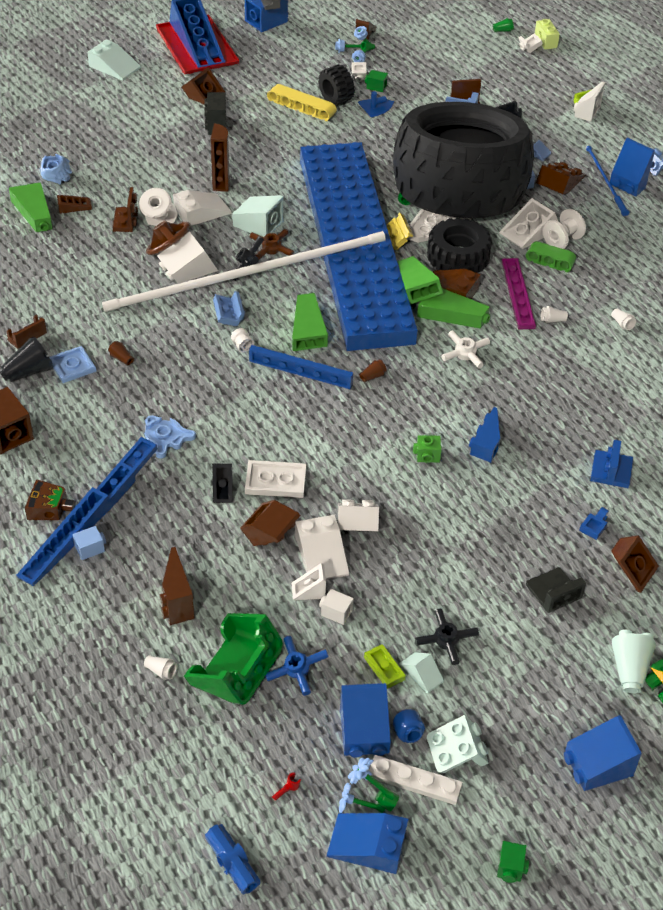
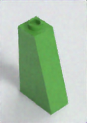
M41 182L9 187L11 202L35 232L52 230L51 217Z
M414 256L397 261L410 304L443 294L439 278Z
M443 288V294L422 300L418 304L417 317L480 329L484 323L487 324L491 316L489 314L490 306Z
M315 293L297 295L292 350L299 351L328 347V333Z

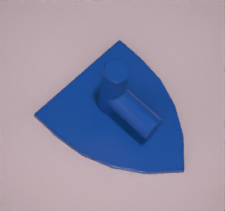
M373 91L371 92V99L358 101V103L370 117H375L390 110L394 101L387 100L386 96L377 98V92Z

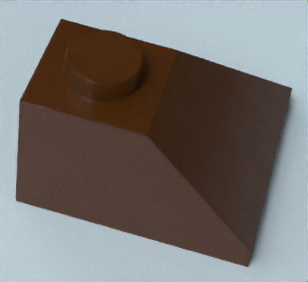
M209 67L181 87L189 99L204 104V99H207V93L225 92Z
M639 535L620 538L611 552L636 591L641 593L659 565Z

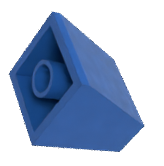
M245 0V21L260 32L288 22V0H280V8L269 10L264 9L261 0Z
M386 683L341 685L340 715L344 756L350 755L357 758L367 754L383 756L389 753L391 741Z
M619 715L568 741L564 752V759L567 765L572 766L576 783L578 785L581 784L583 790L586 791L634 776L642 753L622 716Z

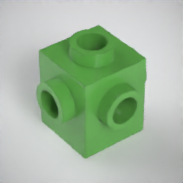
M417 435V443H413V454L417 455V462L440 463V436Z

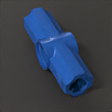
M216 824L211 827L205 834V839L217 855L220 867L223 866L225 868L224 873L231 876L242 895L252 892L260 885V879L248 863L244 849L239 843L235 844L223 824Z

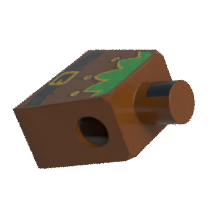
M36 480L25 505L27 520H60L63 511L71 512L76 507V501L67 499L64 487Z

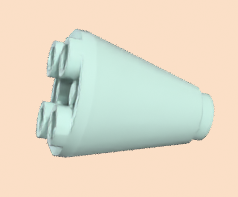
M620 630L619 635L612 638V648L621 686L626 693H640L655 650L654 635L651 633L633 634L630 630Z

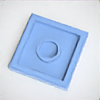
M82 346L49 357L53 363V369L62 383L97 371Z

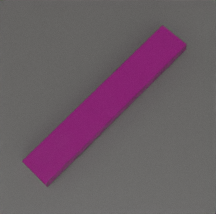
M504 258L501 263L518 330L535 329L536 324L519 259Z

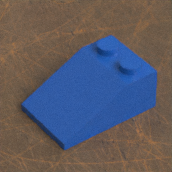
M626 138L611 174V185L635 197L646 189L655 150L630 138Z
M338 813L326 857L397 874L406 837L408 819L387 813Z

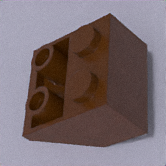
M272 500L262 503L240 529L253 546H265L273 542L279 543L284 539V534L296 525L295 521L301 515L284 504Z

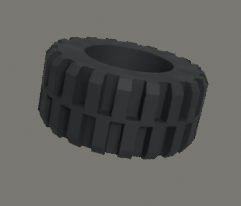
M449 218L436 224L430 231L427 258L430 264L436 267V270L467 269L475 273L477 271L481 272L490 261L492 237L489 231L476 221H470L467 218Z

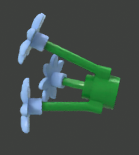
M361 758L358 765H353L352 769L354 771L348 775L351 784H356L362 778L378 788L379 792L375 797L378 804L354 798V795L348 794L351 787L350 783H346L342 792L343 798L339 802L340 813L345 810L346 803H356L376 809L381 813L385 809L391 812L396 806L399 795L382 785L368 770L374 760Z

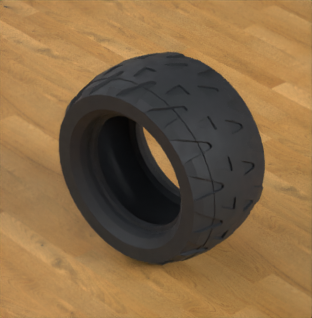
M437 102L419 106L411 110L403 118L396 136L393 155L396 187L408 202L432 213L459 218H485L504 214L522 201L529 185L534 161L532 132L526 122L518 116L488 105L469 102Z

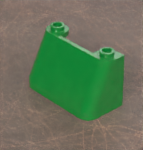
M228 613L220 626V631L225 641L206 669L201 665H192L184 677L191 686L233 704L245 705L249 702L281 653L283 642L266 614Z

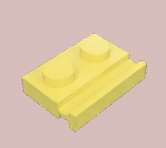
M401 213L386 225L393 250H398L408 241L407 238L413 236L404 215Z

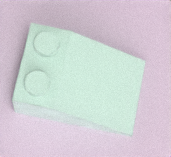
M104 40L87 52L89 67L122 81L141 68L128 53L110 40Z

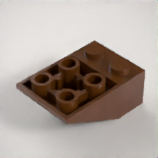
M565 162L548 163L541 166L535 183L560 194H568L586 174L582 173L583 170L574 167L572 169L568 167L569 164Z

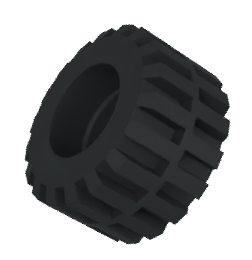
M337 64L320 72L318 77L319 89L326 101L337 106L354 97L355 85L346 67L344 68L343 65Z

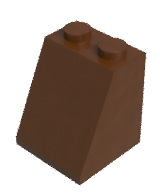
M8 387L0 390V455L34 439L30 415Z

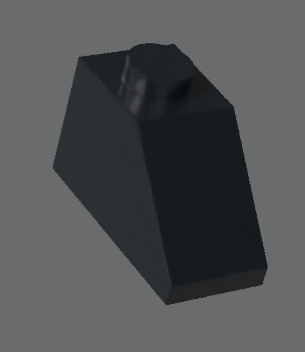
M232 462L212 463L213 503H233Z

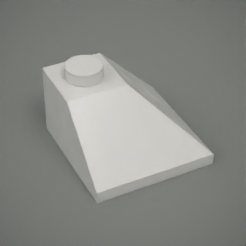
M601 82L581 97L578 103H575L573 109L575 112L574 117L592 121L601 107L605 82Z

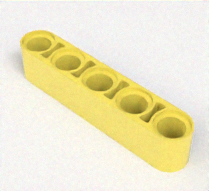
M276 84L267 93L269 101L285 105L296 111L299 110V112L312 115L321 120L328 121L337 111L336 106L329 101L281 84Z

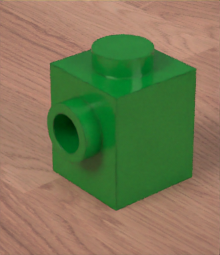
M371 70L369 75L365 77L366 89L384 92L387 86L388 73Z
M502 841L497 871L498 878H502L503 881L508 883L521 882L522 875H527L529 860L525 859L527 845Z

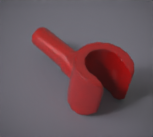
M295 772L288 775L287 782L283 788L272 796L275 801L289 790L295 791L299 788L301 779L297 782L292 781L295 778Z

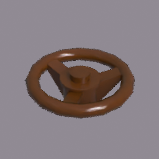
M166 220L159 223L152 229V242L147 247L146 254H158L175 244L187 234L191 228V223L182 222L174 224Z

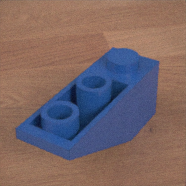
M493 407L492 411L486 414L484 424L479 425L476 437H472L469 443L471 448L470 455L490 463L498 452L500 443L498 410L496 407Z

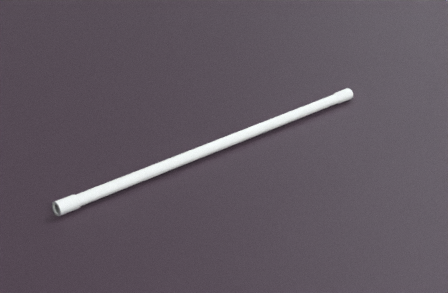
M381 231L365 237L152 291L104 301L102 305L104 312H108L124 306L348 249L386 241L384 232Z

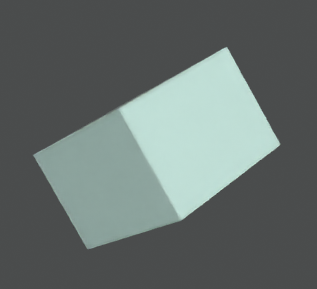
M414 652L399 663V666L427 694L444 682L431 654Z

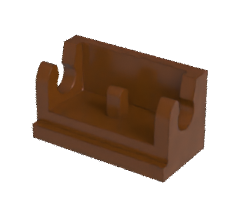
M36 314L33 316L34 323L12 333L11 329L7 330V340L19 349L31 337L34 336L37 339L47 333L44 318L38 319Z

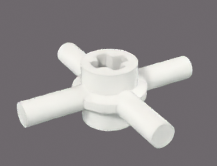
M450 331L448 335L456 343L455 350L442 354V360L447 361L458 356L461 360H471L477 368H482L484 364L475 354L478 348L490 344L489 338L474 342L471 338H460L455 331Z

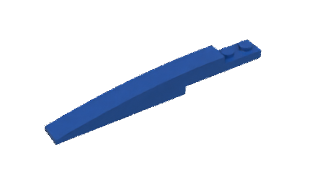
M141 437L97 489L92 487L18 572L17 578L31 586L39 582L74 547L72 534L93 527L135 483V475L158 450L157 444Z

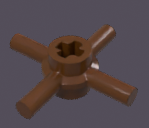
M283 229L278 235L268 233L262 237L264 239L262 249L255 254L259 258L258 260L265 254L274 255L278 252L288 256L294 254L293 250L282 246L281 240L289 233L287 229ZM254 232L250 234V238L253 240L260 236Z

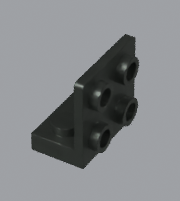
M557 567L527 580L526 586L547 613H550L582 599L586 582L582 577L570 580L563 570Z

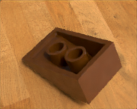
M467 269L433 271L439 278L443 289L472 299L479 290L481 274Z
M171 547L162 582L163 593L160 594L162 616L164 619L168 618L170 625L194 619L193 594L176 547Z

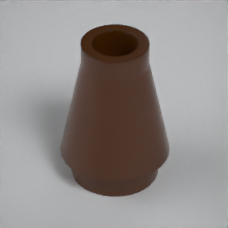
M114 341L109 346L108 352L111 357L119 360L126 366L133 363L134 357L131 356L122 342Z
M374 360L359 373V377L365 383L384 376L387 368L382 360Z

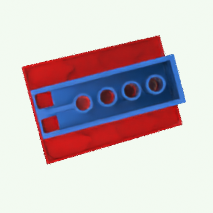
M201 0L171 1L170 21L156 24V29L184 74L204 71L208 67L209 69H217L239 64V59L210 15H206Z

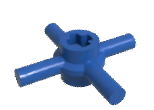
M286 636L283 640L288 655L284 666L268 672L265 676L268 682L286 674L292 678H297L302 695L307 696L311 693L306 679L310 665L328 658V653L325 649L306 656L297 652L292 637Z

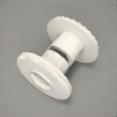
M152 188L143 193L139 201V208L143 215H145L149 225L157 226L165 220L170 223L175 222L177 209L167 191L161 188Z
M566 209L560 215V222L548 220L544 223L542 235L548 245L565 249L569 242L568 236L573 239H580L585 235L586 224L580 213L573 209Z

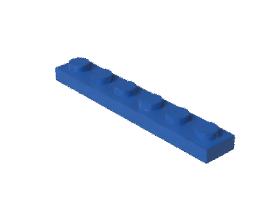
M251 345L249 348V362L351 389L353 385V372Z

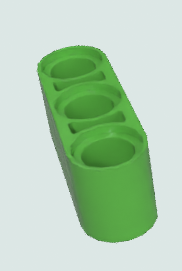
M537 241L530 245L525 255L528 261H534L533 263L543 266L547 265L550 268L560 271L564 270L565 272H569L576 261V255L573 252Z

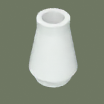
M550 306L543 307L541 310V321L546 323L567 321V311Z
M618 308L613 310L611 316L623 330H631L635 327L636 319L634 315L621 311Z
M148 655L144 661L145 668L150 669L164 680L173 679L177 673L178 665L173 659Z

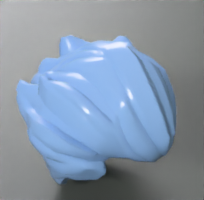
M55 154V156H44L40 168L42 178L61 185V181H69V174L72 173L69 165L70 161L58 154Z

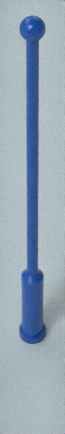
M587 146L586 150L591 154L594 162L596 163L603 178L605 179L612 194L614 195V200L621 211V215L628 216L630 213L629 210L625 207L620 196H617L615 190L613 189L611 183L609 182L607 176L601 168L598 160L592 152V147Z

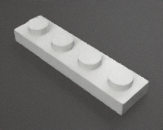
M374 755V761L369 771L376 780L456 805L463 782Z

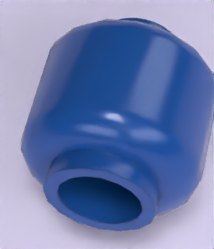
M413 709L402 710L393 719V728L402 742H417L424 734V723L419 713Z

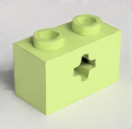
M550 19L536 21L535 34L542 40V47L544 49L557 48L560 34Z

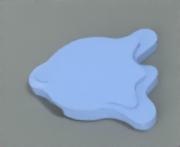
M151 415L145 419V439L157 444V458H165L169 447L178 450L185 441H192L196 438L195 431L183 428L172 418H170V421L162 420V417Z

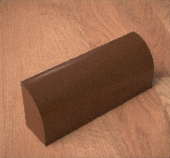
M214 123L211 134L213 191L228 192L230 187L228 130L223 125Z

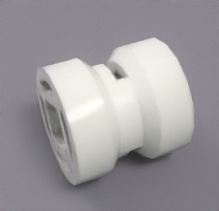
M244 328L236 329L231 335L232 341L242 353L249 351L251 345H254V340Z

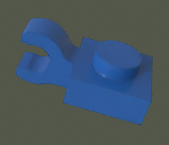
M601 507L596 516L590 513L581 524L579 531L597 540L607 527L608 522L605 520L608 518L606 515L609 510Z

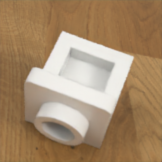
M535 33L527 39L519 37L520 48L528 53L533 52L543 44L542 40Z
M352 62L353 80L357 82L365 80L367 75L366 62Z

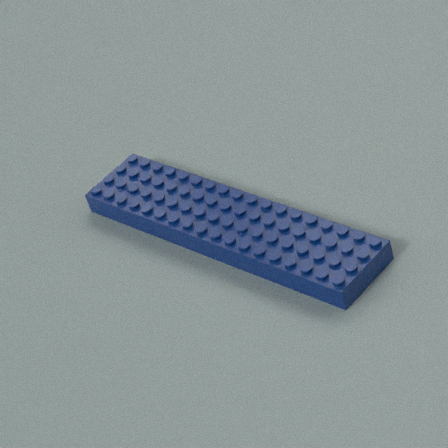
M362 142L300 147V164L321 248L381 231L384 232L386 241L368 244L323 256L346 350L416 345L417 326Z

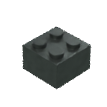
M226 92L207 93V99H204L205 130H208V135H211L214 123L226 127Z

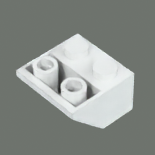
M343 499L342 503H338L339 530L378 531L379 506L375 504L374 500H362V503H355L354 500Z

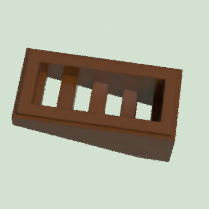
M57 195L60 214L92 210L89 197Z

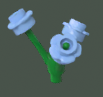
M359 26L355 29L354 36L364 41L361 44H345L344 40L338 39L335 42V50H338V53L344 52L345 48H361L362 50H357L352 54V59L354 62H364L366 58L365 53L375 49V44L366 39L368 35L367 28Z

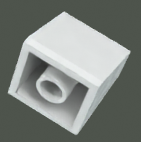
M190 232L157 255L161 260L159 265L164 271L168 270L166 272L167 276L171 281L175 279L178 284L218 271Z

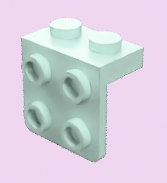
M463 715L428 733V744L439 773L443 774L471 759L479 766L489 764L486 756L488 749L484 742L481 741L479 735L482 732L476 722L473 723Z

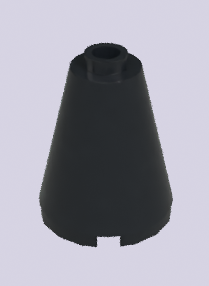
M33 336L1 366L2 371H0V374L5 381L13 382L46 371L53 367V363L49 356L47 357L43 346Z

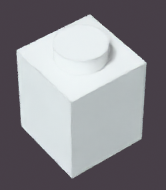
M330 589L327 596L324 595L320 601L321 616L344 625L353 610L354 598Z

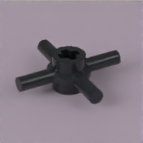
M258 236L249 250L244 247L236 255V260L240 264L236 269L258 263L259 258L255 255V252L264 241L261 236Z
M436 609L435 615L439 627L433 635L415 637L416 646L437 643L440 648L447 650L451 664L457 665L460 661L455 646L462 638L479 636V630L477 627L457 630L454 624L446 621L443 609Z

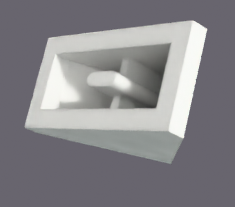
M322 563L292 582L293 600L322 599L326 593L325 568Z

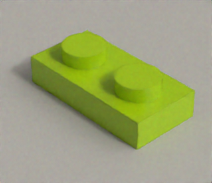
M383 644L364 653V659L380 681L386 683L387 689L405 681L406 675Z

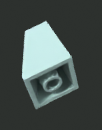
M283 196L249 197L233 212V226L249 233L254 232L262 237L268 233H273L283 222Z

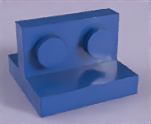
M614 440L612 447L608 446L607 452L595 450L590 481L629 488L633 457L620 454L621 441Z

